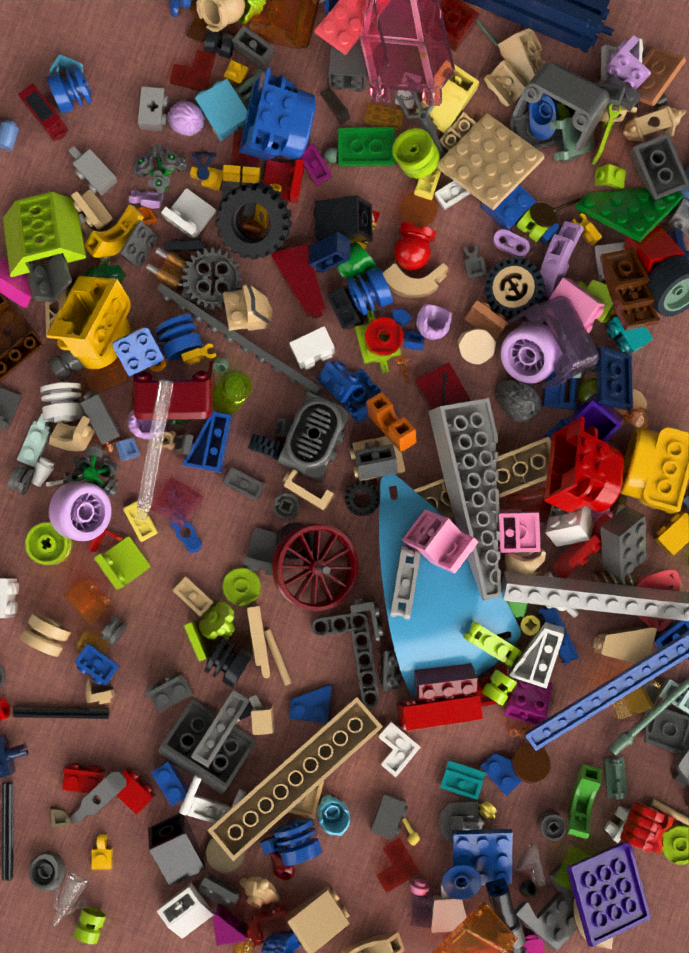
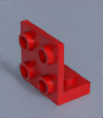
M296 159V164L267 161L263 185H280L282 199L298 204L304 173V160Z

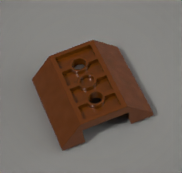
M0 293L1 382L45 344L14 306ZM8 326L14 328V333L11 336L5 335V329Z

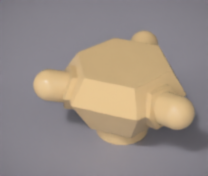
M260 877L240 879L239 883L245 889V894L248 896L247 903L251 906L261 908L262 904L279 902L280 896L276 893V888L267 879Z

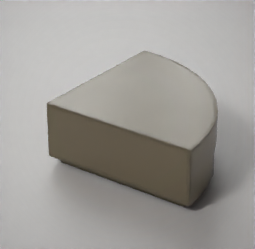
M619 494L616 501L618 505L613 511V516L626 507V495Z
M57 807L50 808L52 828L73 824L70 815L65 810Z

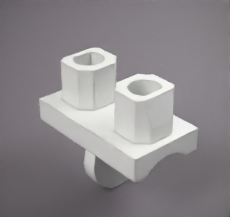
M620 805L614 812L617 817L622 819L618 826L609 820L604 827V830L616 843H619L621 840L620 835L628 813L631 808L627 809Z

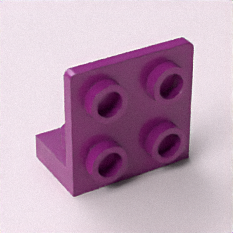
M514 678L517 684L511 692L510 701L504 710L503 716L538 725L547 718L552 683L548 682L547 688Z

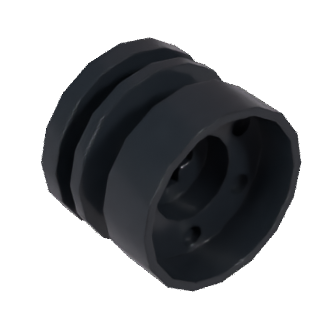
M224 636L216 644L208 657L204 672L209 673L215 667L216 670L213 677L215 678L222 671L224 673L222 682L233 688L250 661L253 652L245 647H241L237 653L234 652L236 642L233 641L228 648L226 645L229 638Z

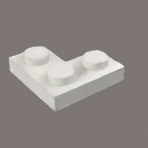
M391 721L378 736L392 748V751L382 761L381 765L393 776L397 777L421 747Z

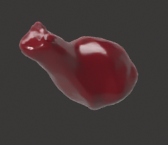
M277 851L269 854L273 864L274 875L285 881L291 879L295 874L294 867L292 865L285 866Z

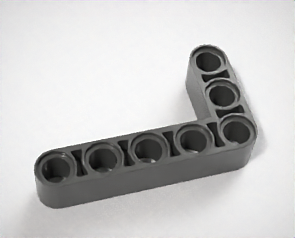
M357 612L321 617L314 620L312 631L318 636L352 632L362 702L368 708L375 707L379 702V693L367 617L363 613ZM360 615L364 618L362 626L354 625L353 619L355 616ZM341 618L345 621L343 629H337L334 626L336 619ZM319 621L324 622L326 625V629L323 632H318L315 629V624ZM359 635L367 637L365 645H358L356 643V638ZM363 654H367L370 657V661L366 665L359 662V657ZM364 674H371L373 680L371 683L365 684L362 681V676ZM368 693H373L376 696L373 703L365 701V696Z

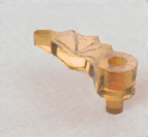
M402 356L397 357V364L402 366L405 384H409L405 362H408L409 358Z
M510 727L507 733L511 737L519 736L524 739L526 738L525 732L533 727H523L521 730Z

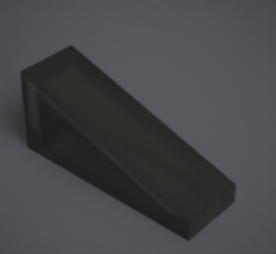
M330 87L320 92L321 97L340 125L350 119L348 109Z

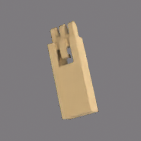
M260 606L248 607L247 614L256 666L261 665L263 677L269 678L270 670Z

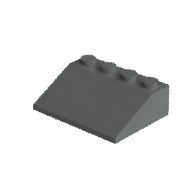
M192 699L161 744L158 753L191 775L201 777L202 782L223 795L257 740L234 726L209 767L191 758L217 714Z

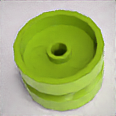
M413 128L406 130L398 136L392 148L396 162L404 174L410 178L419 179L428 176L437 168L440 160L439 150L429 133L423 129Z
M50 522L40 523L34 526L27 534L25 541L26 551L29 557L36 563L57 565L64 562L71 555L73 540L60 535Z

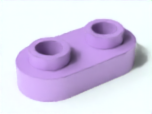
M506 229L498 230L493 237V243L496 248L516 258L525 257L529 252V242ZM504 238L506 242L501 243L499 239ZM521 246L523 250L517 251L516 247Z

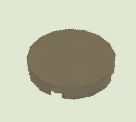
M211 838L206 849V857L210 866L216 871L223 873L232 872L237 869L245 856L244 851L238 858L232 861L214 838Z

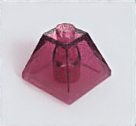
M171 477L150 509L179 527L184 528L204 497Z

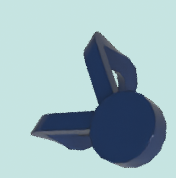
M192 153L193 159L200 168L197 171V177L200 180L209 178L210 172L207 168L212 159L217 156V153ZM198 156H210L204 167L197 158Z

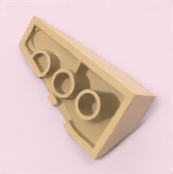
M529 28L514 34L498 44L501 56L507 60L526 84L530 82L541 66L546 63L545 60L542 61L540 51H542L541 44L534 30Z

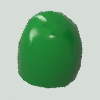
M357 242L350 244V260L337 265V270L342 277L347 279L352 277L356 280L357 274L361 276L366 270L374 267L377 263Z

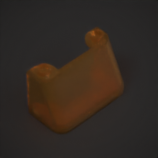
M483 901L432 953H511L515 949L513 944L518 938Z

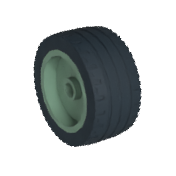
M680 255L668 258L648 275L650 280L647 283L649 290L655 298V301L652 303L654 309L665 317L680 314L689 308V259Z

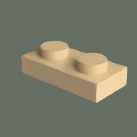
M186 576L172 590L200 617L214 604Z

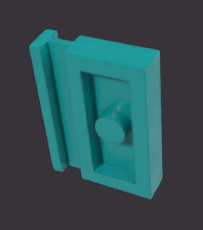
M448 760L440 788L478 800L486 772Z

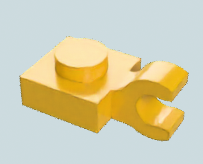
M191 167V178L200 180L197 177L199 168ZM208 167L210 176L208 179L202 180L201 186L220 191L224 175L223 171Z
M581 213L579 217L582 223H577L575 219L571 223L581 225L584 229L582 232L583 238L587 243H591L594 246L601 240L602 236L594 225L588 222L585 214Z
M207 344L203 348H197L181 354L184 363L189 365L199 363L200 359L204 357L208 359L217 357L216 353L208 354V350L213 348V344Z
M99 834L97 836V848L92 849V869H112L113 848H107V834Z

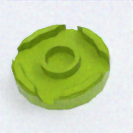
M241 567L233 569L226 575L222 588L228 601L235 605L244 606L251 604L257 599L260 594L261 583L255 572Z
M683 824L672 825L663 834L662 845L664 847L662 853L669 861L677 865H685L689 863V827Z

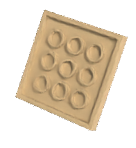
M487 113L438 162L437 168L494 210L544 160V154Z

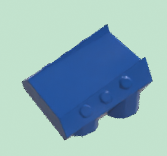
M362 368L354 374L363 385L361 388H354L346 402L342 403L357 423L364 422L368 417L366 401L382 392Z

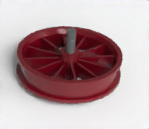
M304 524L289 531L278 543L272 559V576L280 594L290 603L311 611L327 610L341 603L352 591L358 576V556L350 539L340 530L322 524ZM310 531H315L313 555L303 534ZM321 531H326L332 535L319 554ZM298 537L308 558H304L289 548ZM337 538L342 544L343 549L325 558ZM288 550L303 560V565H283L286 551ZM346 553L347 566H326V563ZM282 568H303L304 571L284 581ZM330 569H347L344 582L342 583L329 574ZM307 575L293 596L287 586ZM322 575H326L341 585L334 595H331ZM318 579L327 596V599L321 602H316ZM311 581L310 603L302 602L299 599Z

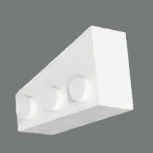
M545 622L521 656L516 660L514 667L510 668L509 677L547 688L564 636V628Z

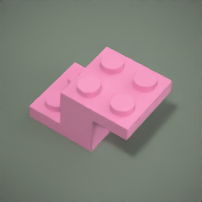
M426 509L402 539L406 545L419 550L430 563L454 574L478 543L474 537L462 533L449 518Z
M521 509L499 510V522H497L498 532H500V540H498V549H501V553L540 552L539 512H521Z

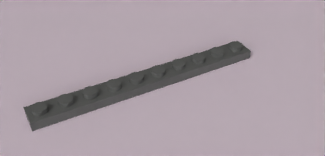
M161 283L157 288L161 292L160 296L169 302L171 299L177 302L176 307L184 312L189 310L193 313L192 317L199 322H202V320L209 323L207 327L216 333L220 330L225 334L223 337L231 343L234 340L240 343L239 348L247 353L252 351L256 354L255 358L264 364L266 361L272 364L271 369L277 373H286L288 380L294 384H297V382L304 385L303 390L306 392L318 394L322 389L321 386L235 330L229 331L226 324Z

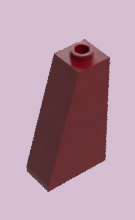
M308 244L271 253L274 265L306 316L312 317V319L323 316L322 313H326L315 270L309 266Z

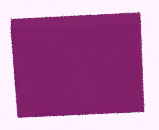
M218 904L213 915L216 946L245 942L250 927Z

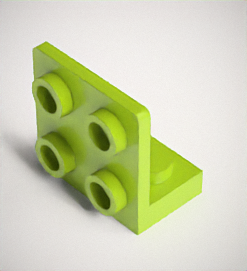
M129 536L104 554L100 553L94 558L116 590L122 589L151 567Z

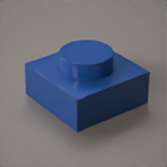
M555 223L552 227H549L539 241L544 245L548 241L551 242L554 234H559L557 230L560 226Z
M406 331L404 347L422 351L425 337L418 332Z

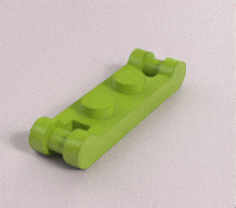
M473 620L470 625L472 627L468 633L465 632L463 638L513 668L515 665L514 661L523 652ZM509 650H510L511 653H510V655L508 656V658L505 657V656L507 655V653L509 652Z

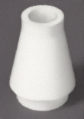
M44 457L37 460L31 483L41 487L54 470L55 463Z

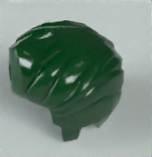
M107 258L97 266L89 267L84 276L118 279L119 283L122 284L126 274L119 265L109 266L110 259Z

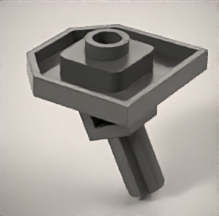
M477 801L448 802L439 812L440 834L450 843H452V830H481L482 825H484V821L478 817Z

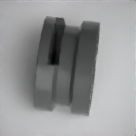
M18 464L10 476L8 489L12 491L17 490L18 493L24 495L31 485L34 470L29 468L26 470L24 466Z
M282 493L275 498L273 509L279 518L290 520L298 515L300 503L295 495Z
M117 615L113 616L109 624L103 629V635H100V638L108 640L110 645L114 646L125 632L128 623L120 621V617Z

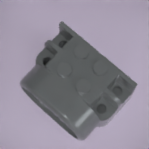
M307 392L287 434L278 464L292 471L295 469L299 474L322 482L330 461L334 462L337 456V444L341 445L345 437L343 430L350 413L342 406L330 400ZM316 429L320 434L318 438L311 439L308 436L309 431Z

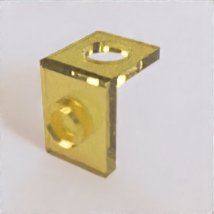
M84 631L75 650H83L90 643L105 654L110 642L106 639H101L100 636L90 631Z

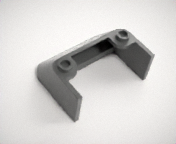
M554 62L543 64L524 88L513 116L517 117L526 113L529 103L540 101L545 93L576 110L572 121L574 127L581 131L582 134L574 150L579 151L587 147L609 103V94L601 87Z

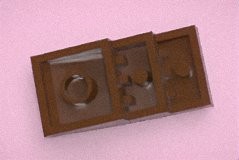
M634 248L601 254L600 260L609 295L624 330L627 331L658 324L660 318L652 305L655 298L647 286L650 278Z

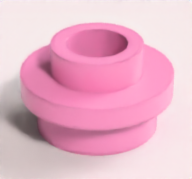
M416 878L410 882L411 892L415 895L424 896L429 891V885L424 879Z

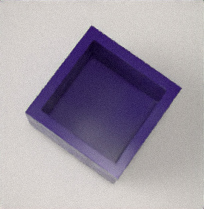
M594 392L572 414L567 423L568 425L582 416L585 418L584 430L591 426L597 428L598 439L606 442L623 425V416L613 407L597 403V394Z

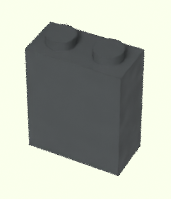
M93 389L85 393L80 404L90 419V423L101 444L103 445L119 437L121 429L101 391L95 392Z

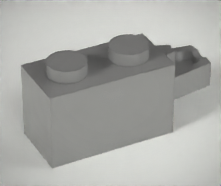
M73 146L68 151L75 159L72 162L76 168L75 174L81 180L85 178L89 184L87 186L94 194L98 192L103 196L118 182L115 175L90 149L81 154Z

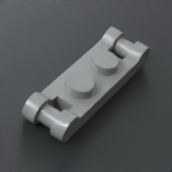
M401 546L390 617L396 618V616H401L403 619L410 620L421 555L417 549L412 550L407 549L406 546ZM406 557L413 558L412 564L405 563ZM399 602L406 603L405 609L398 608Z

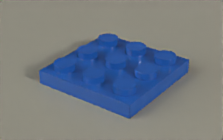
M512 829L452 830L453 866L467 864L476 868L481 875V885L501 878H505L507 884H512Z

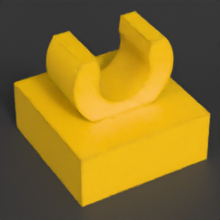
M231 60L223 77L225 80L228 79V81L240 86L249 68Z

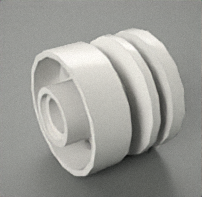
M56 382L40 387L41 394H47L41 397V401L50 402V405L42 407L43 421L67 423L81 419L84 416L83 408L80 403L74 402V400L82 398L81 393H76L81 390V384Z

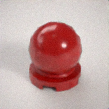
M402 222L398 229L399 234L402 236L394 245V257L402 268L414 271L425 266L431 257L429 242L435 241L436 231L424 225L423 229L414 227V223Z

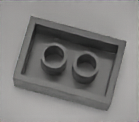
M626 506L601 526L603 570L619 579H623L646 560L645 515Z

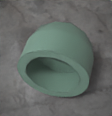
M328 148L325 151L324 157L327 162L337 164L338 148Z
M221 356L217 357L213 363L214 370L219 373H225L229 366L227 358H221Z

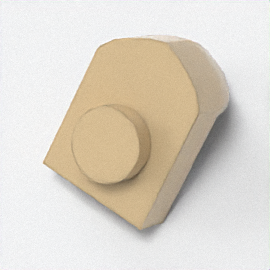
M89 678L86 685L87 703L99 701V704L111 702L110 698L115 697L114 689L95 693L92 681Z

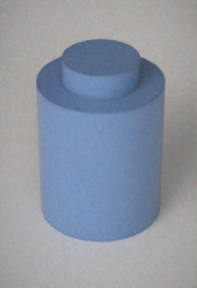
M6 120L0 124V148L7 151L13 150L19 128L16 127L17 124L13 121Z

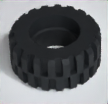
M258 182L254 184L246 183L231 190L219 203L221 206L216 212L218 219L215 220L216 226H219L218 236L223 237L224 241L222 243L225 247L229 246L233 254L239 253L242 258L250 257L251 259H257L259 257H267L280 248L290 234L289 229L292 227L290 216L292 214L291 210L287 208L288 202L286 199L283 200L282 194L279 191H274L270 185L265 186L263 183ZM257 203L268 212L271 227L264 237L254 239L244 234L240 229L238 212L243 205Z

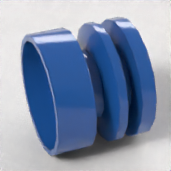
M77 64L72 66L75 75H71L68 68L65 69L67 77L65 79L62 78L59 72L46 76L62 114L74 110L73 100H77L81 107L84 106L81 99L83 96L88 104L93 102L88 82Z
M378 266L365 271L367 279L365 281L360 274L356 275L357 284L352 277L347 279L351 299L362 316L368 314L366 305L371 312L375 311L374 301L377 302L380 308L393 303L388 284Z
M191 314L170 318L155 327L156 335H160L158 341L167 342L162 346V351L167 361L182 358L181 354L204 346L199 333H191L196 328V325L192 323L193 318Z
M312 818L288 822L273 832L275 838H280L276 842L278 846L287 845V847L280 851L285 866L305 862L323 852L319 838H309L316 832V828H309L314 824Z

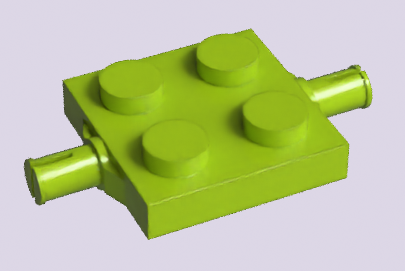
M368 310V314H366L368 322L365 325L354 328L364 365L380 363L382 374L388 373L390 370L387 361L393 357L400 356L401 351L399 348L392 355L378 356L368 350L364 334L369 324L375 320L374 312ZM381 332L379 339L386 342V339L389 340V336H386L385 332Z

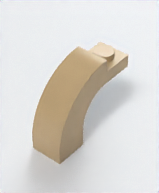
M394 263L383 272V276L390 291L401 297L415 299L426 297L436 292L439 287L436 281L438 283L443 281L447 277L446 273L449 268L443 263L428 276L414 279L406 276Z
M390 932L357 942L340 953H402L405 949L399 932Z

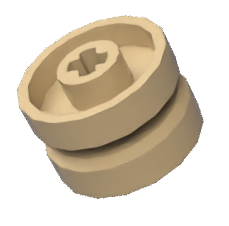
M32 613L28 623L33 629H24L20 639L39 651L58 657L63 649L59 641H67L71 630L51 618Z

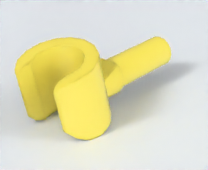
M405 817L402 819V822L410 833L406 839L411 845L415 846L419 842L420 836L411 828Z

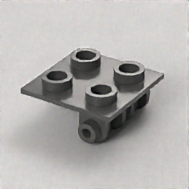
M139 220L120 253L126 258L127 262L134 264L140 269L159 237Z
M384 650V653H382V663L384 665H381V667H384L383 671H381L383 673L381 675L383 691L399 689L401 675L399 674L400 667L395 650Z

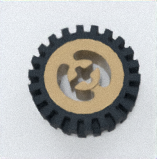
M514 257L510 258V260L504 259L500 264L496 263V267L490 269V274L486 276L487 281L484 283V293L488 304L496 312L511 319L517 317L520 319L525 315L529 316L533 310L536 311L538 309L537 306L542 303V297L545 295L544 279L537 267L528 260L525 261L523 258L515 259ZM511 276L522 277L520 280L516 278L511 279L521 295L524 293V287L528 286L527 293L518 301L507 300L508 297L518 298L508 281L505 284V290L502 291L504 281Z

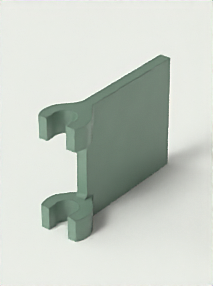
M573 116L550 122L551 130L562 129L565 148L564 151L554 153L555 161L560 159L567 160L570 157L596 149L593 133L587 147L579 151L574 150L582 132L574 127Z

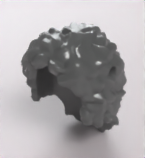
M506 377L497 384V389L495 390L496 400L499 401L501 410L505 411L508 417L517 422L527 423L532 420L533 416H538V412L542 408L541 399L529 383Z

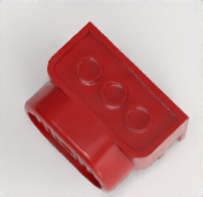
M582 416L552 434L544 501L569 513L584 506L595 512H603L614 504L620 494L624 457L620 450L598 439L597 428L591 426L584 430L585 418Z

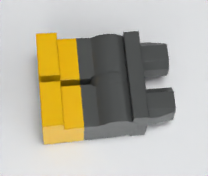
M224 165L222 199L231 190L241 186V177L242 185L246 183H260V168L243 166L242 171L241 166ZM257 203L243 205L240 208L242 209V218L252 219Z

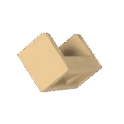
M273 706L254 707L251 710L253 735L273 734L275 730Z

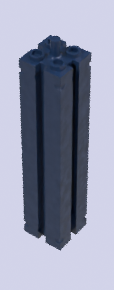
M463 0L569 46L580 48L581 51L588 53L590 46H595L599 37L596 33L612 36L614 31L613 28L604 25L605 23L602 22V20L606 21L610 9L607 8L610 0Z

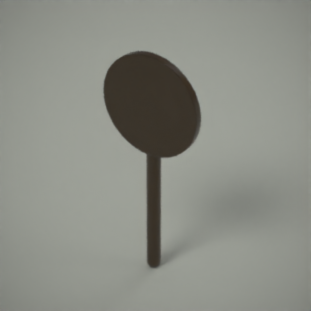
M577 198L556 208H552L546 203H536L530 209L531 218L541 227H552L557 221L556 211L573 205L581 199Z

